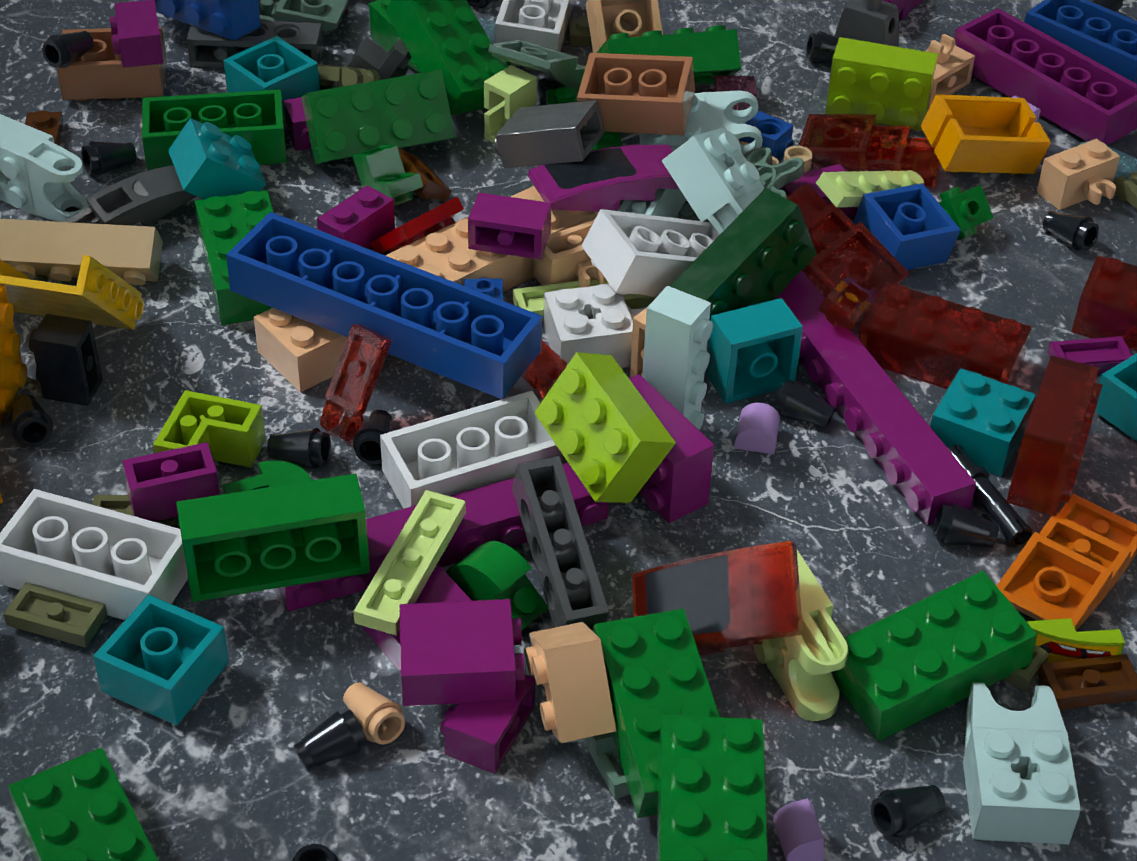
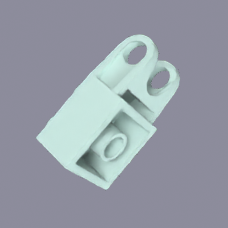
M746 91L694 93L685 135L639 133L640 145H669L671 148H678L695 135L725 127L737 139L743 137L755 139L750 144H740V151L744 157H747L751 152L759 149L763 141L758 128L743 124L757 114V99L753 94ZM740 102H746L751 105L746 110L735 111L732 109L735 104Z
M0 114V200L33 215L57 222H64L89 207L86 197L79 193L70 183L80 174H83L84 170L81 159L55 144L52 135ZM69 166L74 167L73 169L67 171V168ZM72 206L81 208L80 210L75 212L64 211L66 208Z
M725 127L691 137L662 160L701 223L709 220L719 235L764 190V186L759 180L758 170L752 163L746 160L739 149L738 139L733 133L727 131Z
M973 682L967 704L965 754L963 759L972 839L1069 844L1081 809L1068 734L1052 689L1049 686H1035V695L1032 697L1031 708L1023 711H1013L1000 706L993 699L985 683Z

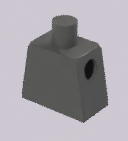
M850 0L842 11L834 36L899 47V9L895 4L882 0Z

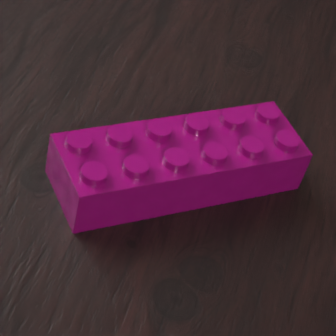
M999 8L955 29V45L975 55L972 70L974 77L1009 97L1016 95L1019 98H1025L1028 103L1041 110L1040 116L1058 124L1062 129L1077 135L1087 142L1098 139L1107 146L1137 129V84Z

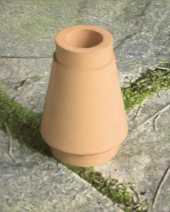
M361 682L351 685L345 691L343 701L348 709H351L368 741L384 745L391 743L399 737L405 726V718L399 704Z

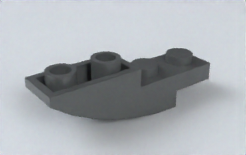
M174 165L131 176L86 198L89 207L64 222L129 226L140 222L143 226H149L197 196L184 191Z

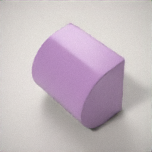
M751 403L745 406L740 414L735 449L775 454L780 422L777 410L765 403Z
M808 799L799 800L780 808L774 815L773 821L786 861H824V839L811 801L809 802Z

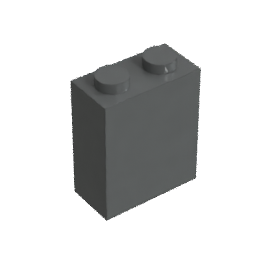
M591 100L518 108L496 134L495 149L497 154L501 156L503 167L512 168L584 161L604 134L598 101Z

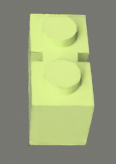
M510 65L484 81V108L489 110L484 113L485 139L495 144L496 134L518 108L533 107L537 103V77Z

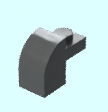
M366 37L352 55L346 67L375 70L379 73L380 80L405 76L410 68L407 64L411 59V55L400 37L389 52Z

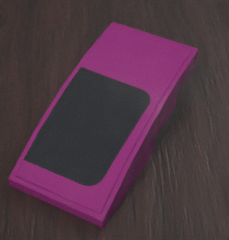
M628 145L592 150L584 161L545 164L529 169L528 172L529 179L543 201L552 203L551 210L599 212L600 209L618 211L620 200L654 201L657 188L679 189L662 162L665 157L673 152L669 145Z

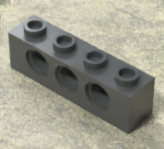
M260 21L261 27L235 41L191 25L187 36L190 67L224 68V59L275 36L292 45L320 65L323 55L321 23Z
M560 456L518 464L512 491L554 628L583 622L592 630L594 629V624L606 621L609 609Z

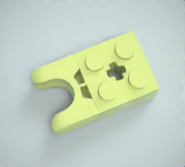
M793 542L744 556L742 576L738 578L739 603L734 610L739 628L743 632L747 631L753 641L758 660L762 664L766 663L793 709L801 718L808 721H821L832 717L838 707L839 688L831 672L840 670L845 666L848 653L847 642L831 619L833 611L832 602Z

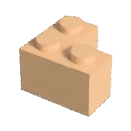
M583 622L529 633L531 647L524 649L529 674L535 676L537 685L543 684L545 687L547 701L540 703L541 717L545 730H552L560 743L615 732L616 726L600 638Z

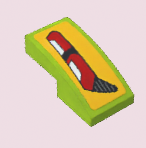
M1071 618L1027 621L1037 634L1035 645L1048 651L1047 663L1120 655L1125 645L1120 629L1076 632Z

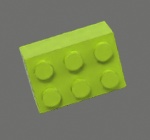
M839 37L832 59L825 114L923 131L921 124L929 109L938 53Z
M576 352L534 412L595 502L631 503L676 444L612 355Z

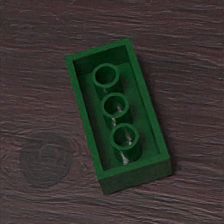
M765 188L670 287L710 302L709 321H711L712 315L774 300L817 255L799 205Z

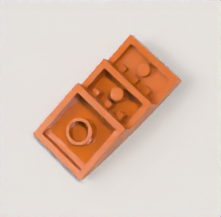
M1072 494L1059 514L1054 512L1040 533L1034 532L999 581L997 587L1016 610L1035 620L1071 618L1075 630H1077L1103 601L1137 555V524Z

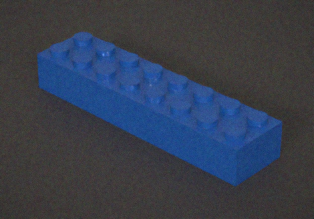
M269 212L226 254L230 291L502 400L541 352L543 316L273 212Z

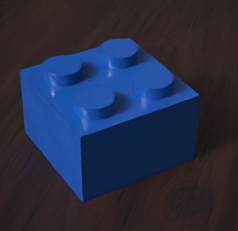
M923 183L863 194L851 226L874 257L895 272L947 262L961 230Z

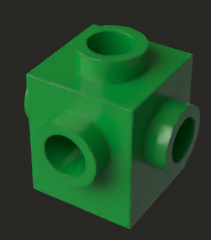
M981 185L965 191H961L960 186H957L939 194L941 201L938 203L961 229L957 240L976 234L978 232L976 229L977 225L994 218Z

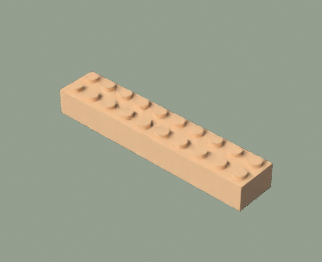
M534 186L511 196L544 202ZM551 210V234L595 220L599 212ZM468 217L385 255L465 286V279H502L503 292L534 277L533 258L468 249ZM275 308L254 316L258 353L300 393L383 352Z

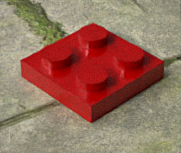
M457 196L399 226L370 244L377 253L381 254L387 250L393 252L455 223L452 216L464 210Z

